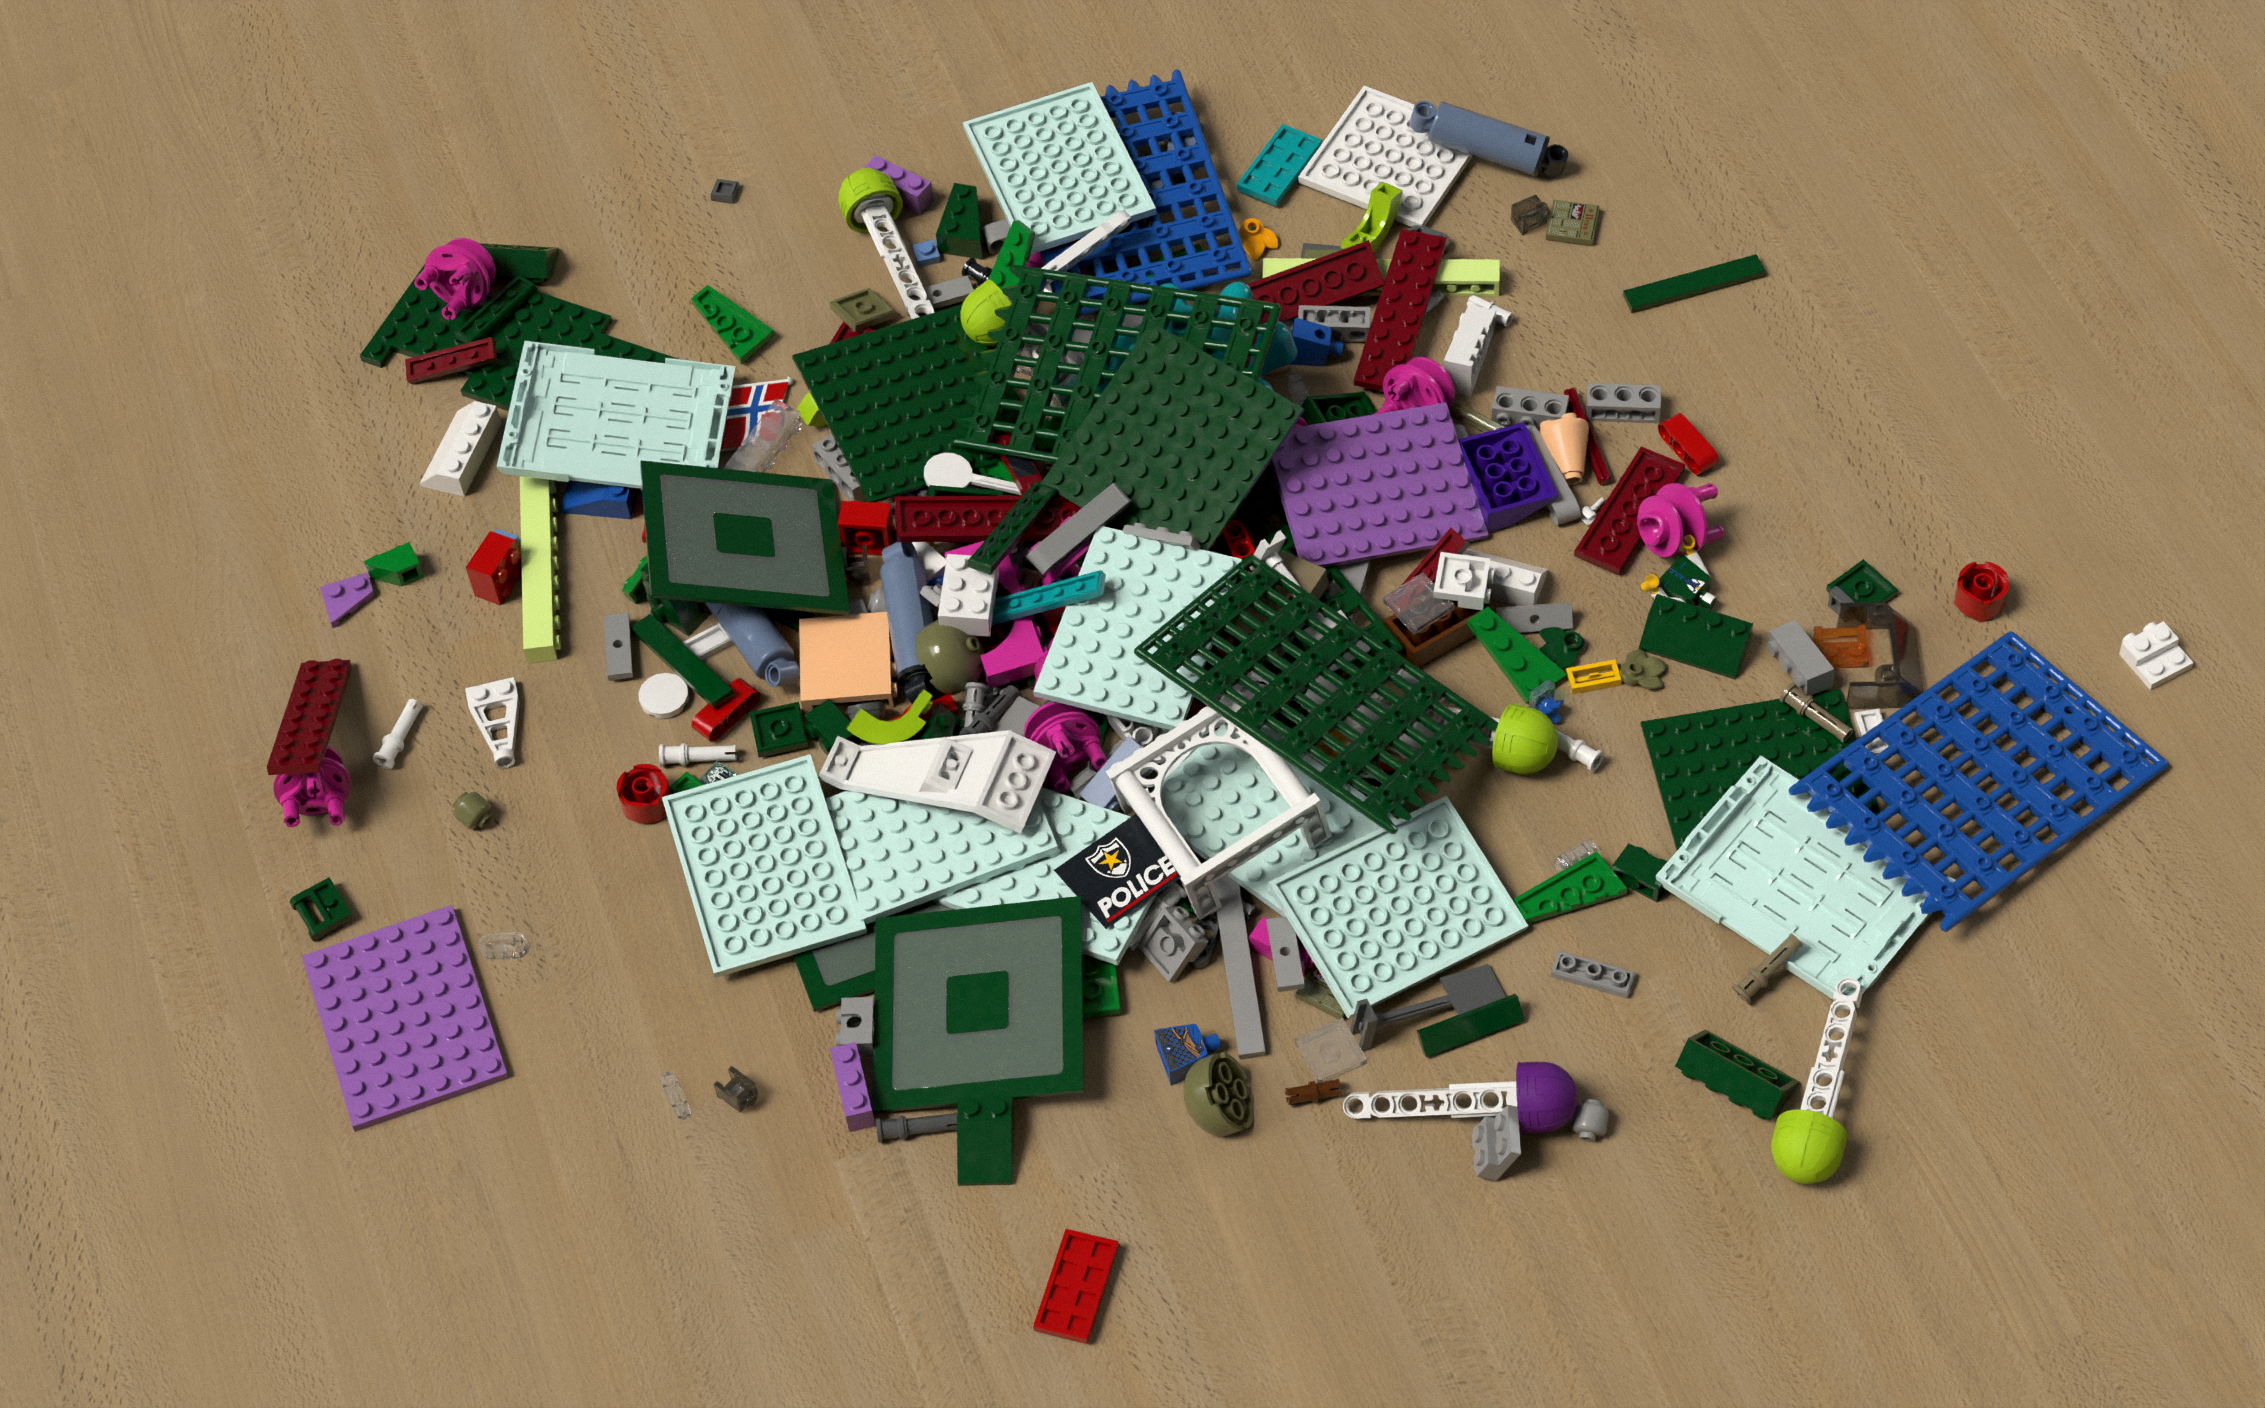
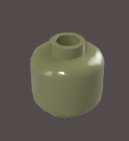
M464 792L453 804V808H455L454 816L468 829H475L478 826L483 828L492 818L489 815L492 809L491 804L477 792Z

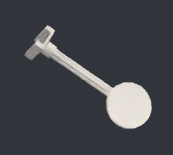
M955 453L935 455L928 460L924 467V479L927 486L967 488L972 484L1022 495L1014 482L973 474L969 462Z

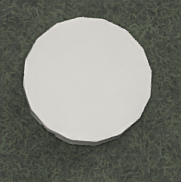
M656 674L648 678L639 690V702L644 712L648 715H654L655 718L659 719L671 718L679 714L684 709L686 702L688 703L689 701L688 687L676 674Z

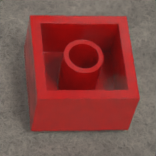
M856 500L842 501L838 529L843 554L882 556V550L894 544L895 526L891 503L860 502Z
M489 531L465 567L476 597L501 605L505 597L510 595L513 585L517 579L522 577L521 556L515 539Z

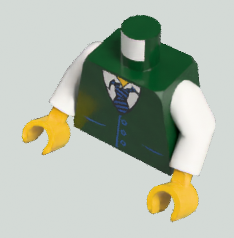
M1686 535L1684 540L1687 542V546L1682 541L1679 549L1681 552H1686V555L1681 554L1659 579L1655 574L1646 576L1645 579L1647 581L1641 583V589L1644 592L1651 591L1653 600L1659 594L1695 606L1700 604L1706 609L1711 610L1717 601V597L1709 593L1711 578L1698 552L1692 549L1695 546L1694 537Z

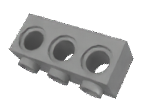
M1299 305L1298 318L1330 327L1332 329L1331 341L1366 342L1370 329V307Z
M1588 383L1586 415L1589 421L1659 423L1661 410L1660 385Z
M1497 386L1492 406V420L1503 426L1525 422L1527 428L1535 426L1537 430H1540L1541 422L1561 419L1562 415L1568 413L1569 396Z
M832 433L813 444L812 449L815 463L829 479L833 480V483L848 500L866 502L867 500Z

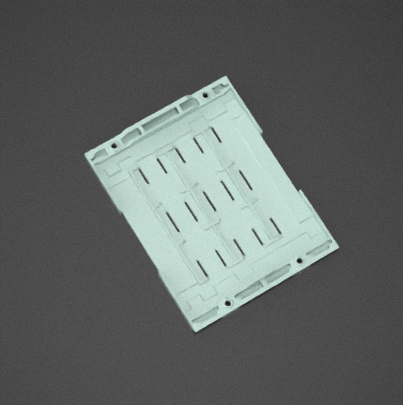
M524 341L497 469L507 475L565 482L572 480L640 488L642 491L641 460L718 468L728 406L732 395L735 366L666 358L665 363L599 356L595 355V349Z
M1760 756L1687 836L1683 845L1656 874V879L1662 883V887L1719 924L1721 922L1769 955L1791 933L1802 942L1803 946L1784 963L1785 968L1831 999H1833L1837 983L1847 977L1855 978L1859 981L1863 994L1867 988L1877 981L1885 966L1918 926L1922 925L1932 914L1921 913V907L1926 897L1921 893L1903 897L1901 891L1907 882L1906 879L1902 876L1889 880L1883 879L1882 873L1888 863L1883 859L1869 863L1864 862L1863 856L1869 846L1864 842L1846 846L1844 840L1850 830L1845 825L1827 829L1826 822L1831 813L1827 809L1808 812L1807 805L1812 799L1808 792L1798 795L1789 794V788L1799 780ZM1943 872L1941 873V874H1943L1950 882L1953 883V882L1956 881V880H1954L1953 878H1951L1950 876L1946 875L1945 873H1943ZM1847 987L1842 991V994L1846 996L1855 993L1856 988Z

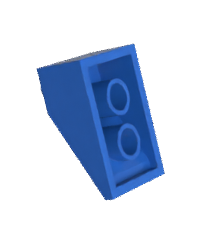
M569 480L560 507V513L631 519L639 488Z

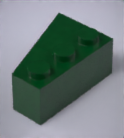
M954 183L936 232L939 253L983 260L976 186Z
M648 563L640 570L647 593L646 597L651 608L650 612L657 620L665 621L689 637L708 618L705 611L699 610L696 605L697 601L652 598L650 594Z

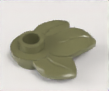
M1634 650L1626 656V662L1620 668V676L1622 681L1628 685H1637L1639 683L1647 689H1658L1663 686L1658 676L1665 671L1667 665L1657 657L1647 658L1643 650Z

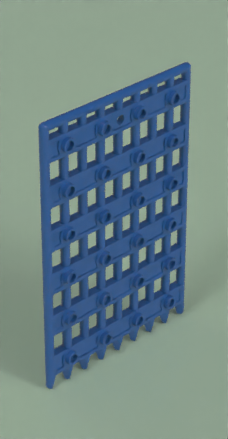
M1174 70L1171 81L1163 82L1157 75L1153 74L1150 78L1149 86L1141 87L1136 81L1131 79L1128 83L1127 91L1119 92L1114 86L1109 84L1106 88L1105 96L1100 98L1110 118L1116 117L1119 126L1116 130L1156 207V215L1150 216L1152 227L1139 229L1137 221L1131 222L1128 225L1130 232L1116 234L1111 237L1106 243L1070 268V273L1081 274L1079 268L1093 265L1095 277L1156 286L1173 283L1183 290H1193L1251 276L1252 269L1180 70ZM1182 102L1185 112L1172 115L1169 105ZM1160 107L1163 117L1150 120L1147 110ZM1138 112L1141 122L1128 125L1125 115ZM1194 134L1197 144L1183 147L1180 137ZM1171 139L1175 150L1161 153L1158 142ZM1149 144L1152 155L1139 158L1136 147ZM1205 167L1209 177L1195 180L1192 170ZM1183 172L1186 183L1173 185L1169 175ZM1161 177L1164 188L1150 191L1147 180ZM1217 200L1221 211L1207 214L1204 203ZM1195 205L1198 216L1185 219L1181 208ZM1172 210L1175 221L1162 224L1158 213ZM1229 233L1233 244L1219 247L1215 236ZM1207 239L1210 250L1196 253L1193 242ZM1071 243L1062 244V248L1040 251L1043 265L1045 266L1072 246ZM1184 244L1187 255L1174 258L1170 247ZM1161 249L1164 261L1151 263L1147 252ZM1138 255L1142 266L1128 269L1125 257ZM1116 260L1119 271L1105 274L1102 263ZM1240 267H1241V269L1232 270V271H1227V270L1236 269V268H1240ZM1214 273H1219V274H1215V275H1211V276L1205 277L1206 275H1210V274H1214ZM1196 278V279H1194V280L1182 282V281H1184V280H1189V279ZM1056 280L1050 283L1052 293L1060 294L1063 284L1060 285L1059 281ZM1090 286L1086 298L1103 300L1107 288ZM1133 292L1130 304L1149 300L1151 295ZM1083 307L1080 316L1099 312L1100 310Z
M2010 631L1789 788V794L1798 795L1808 792L1812 796L1807 805L1808 812L1827 809L1831 815L1826 822V828L1833 829L1845 825L1850 830L1844 840L1845 845L1851 846L1864 842L1869 846L1863 856L1864 862L1869 863L1883 859L1888 863L1882 873L1883 879L1889 880L1899 876L1906 879L1907 882L1901 891L1902 896L1908 897L1919 893L1925 896L1926 899L1921 907V913L1928 914L1939 910L1943 912L1946 916L1940 928L1942 931L1948 932L2168 767V761L2018 635ZM2009 643L2013 644L2021 652L2018 653L2014 648H2012L2009 645ZM2028 659L2032 660L2040 668L2037 669ZM1987 661L1996 670L1983 678L1973 669ZM2046 675H2050L2054 680L2058 682V684H2055ZM2005 676L2015 686L2001 694L1992 685ZM1951 686L1961 695L1947 704L1938 694ZM2065 691H2069L2073 696L2077 698V700H2074ZM2024 692L2033 702L2020 710L2011 700ZM1970 702L1979 712L1966 720L1957 710ZM2087 706L2092 712L2096 714V716H2093L2084 707ZM2043 708L2052 718L2039 726L2030 716ZM2068 710L2072 712V714H2067L2065 711ZM1915 711L1925 721L1911 730L1902 720ZM1989 718L1998 727L1985 736L1975 726ZM2106 722V723H2107L2110 727H2112L2116 732L2111 731V730H2110L2107 726H2105L2103 723ZM2062 724L2072 734L2058 742L2049 733ZM1934 728L1944 737L1930 746L1920 736ZM2008 734L2017 744L2003 752L1994 743ZM1879 737L1889 747L1875 756L1865 746ZM2125 738V739H2126L2129 743H2131L2135 748L2133 749L2132 747H2130V746H2129L2126 742H2124L2122 739ZM2081 740L2091 750L2078 759L2068 749ZM1953 744L1962 754L1948 762L1939 752ZM2026 750L2036 760L2023 769L2013 759ZM1898 754L1907 763L1893 772L1884 762ZM2144 754L2147 758H2149L2154 763V765L2148 762L2144 757H2142V755ZM2100 756L2110 767L2097 775L2087 765ZM1972 760L1981 770L1968 779L1958 769ZM1842 763L1852 773L1838 782L1828 773ZM2045 766L2056 776L2042 785L2032 775ZM1917 770L1926 780L1912 789L1902 779ZM2120 773L2130 783L2117 792L2106 782ZM1990 776L2001 786L1986 795L1977 785ZM1861 780L1870 790L1857 799L1847 789ZM2065 783L2075 793L2061 801L2051 792ZM1935 786L1945 796L1931 805L1922 795ZM2010 793L2019 803L2006 812L1996 802ZM1877 797H1881L1890 806L1875 815L1866 805ZM2084 799L2094 809L2083 818H2080L2071 808ZM1954 803L1964 813L1950 822L1940 812ZM2026 810H2029L2039 819L2029 827L2024 828L2015 819ZM1899 813L1908 823L1894 832L1884 822ZM1973 819L1983 830L1972 838H1968L1959 829ZM2048 826L2058 836L2047 845H2044L2034 835ZM1915 830H1918L1927 840L1913 849L1903 839ZM1992 836L2003 846L1989 856L1979 845ZM1934 847H1937L1946 857L1932 866L1922 856ZM2012 853L2022 863L2008 873L1998 862ZM1953 864H1957L1966 873L1952 883L1941 873ZM1975 880L1985 891L1971 900L1961 890Z

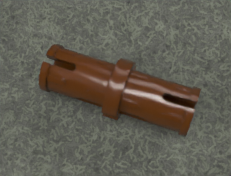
M1339 1079L1320 1083L1311 1081L1308 1082V1085L1285 1088V1095L1297 1094L1296 1096L1286 1097L1287 1104L1291 1105L1305 1101L1315 1103L1322 1098L1341 1096V1089H1330L1340 1087Z

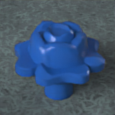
M1551 696L1550 699H1544L1538 705V709L1555 724L1562 719L1558 712L1564 701H1556Z

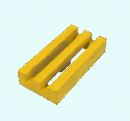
M1615 659L1566 668V677L1571 687V694L1620 686L1622 682ZM1612 670L1611 672H1605V673H1600V674L1598 673V672H1603V671ZM1589 674V676L1574 678L1576 676Z

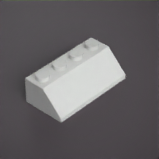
M474 401L457 411L420 482L421 487L465 497L502 424L495 405Z
M1468 548L1462 554L1491 558L1490 569H1495L1493 584H1487V589H1491V600L1514 606L1536 605L1547 577L1548 569Z

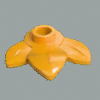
M1248 218L1242 222L1238 232L1245 252L1254 261L1261 257L1265 247L1268 249L1278 248V239L1275 233L1270 229L1264 228L1261 221L1256 218ZM1254 226L1256 230L1251 231L1248 227Z

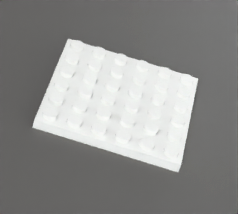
M1363 86L1298 176L1299 183L1364 209L1368 208L1371 190L1381 182L1388 183L1403 190L1394 220L1410 227L1414 225L1425 226L1473 155L1430 142L1428 140L1430 131L1426 133L1414 131L1409 124L1414 104Z

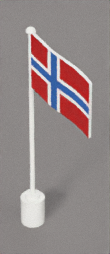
M791 377L783 380L732 386V395L728 406L721 451L760 447L777 443L782 429L783 401L788 385L790 386L793 383Z

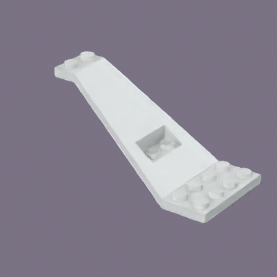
M1010 730L860 746L837 736L819 773L818 779L843 790L973 812L1021 834L1056 751Z

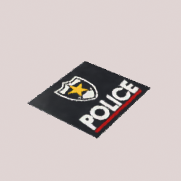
M1137 814L1054 869L1076 896L1082 897V903L1105 929L1181 877Z

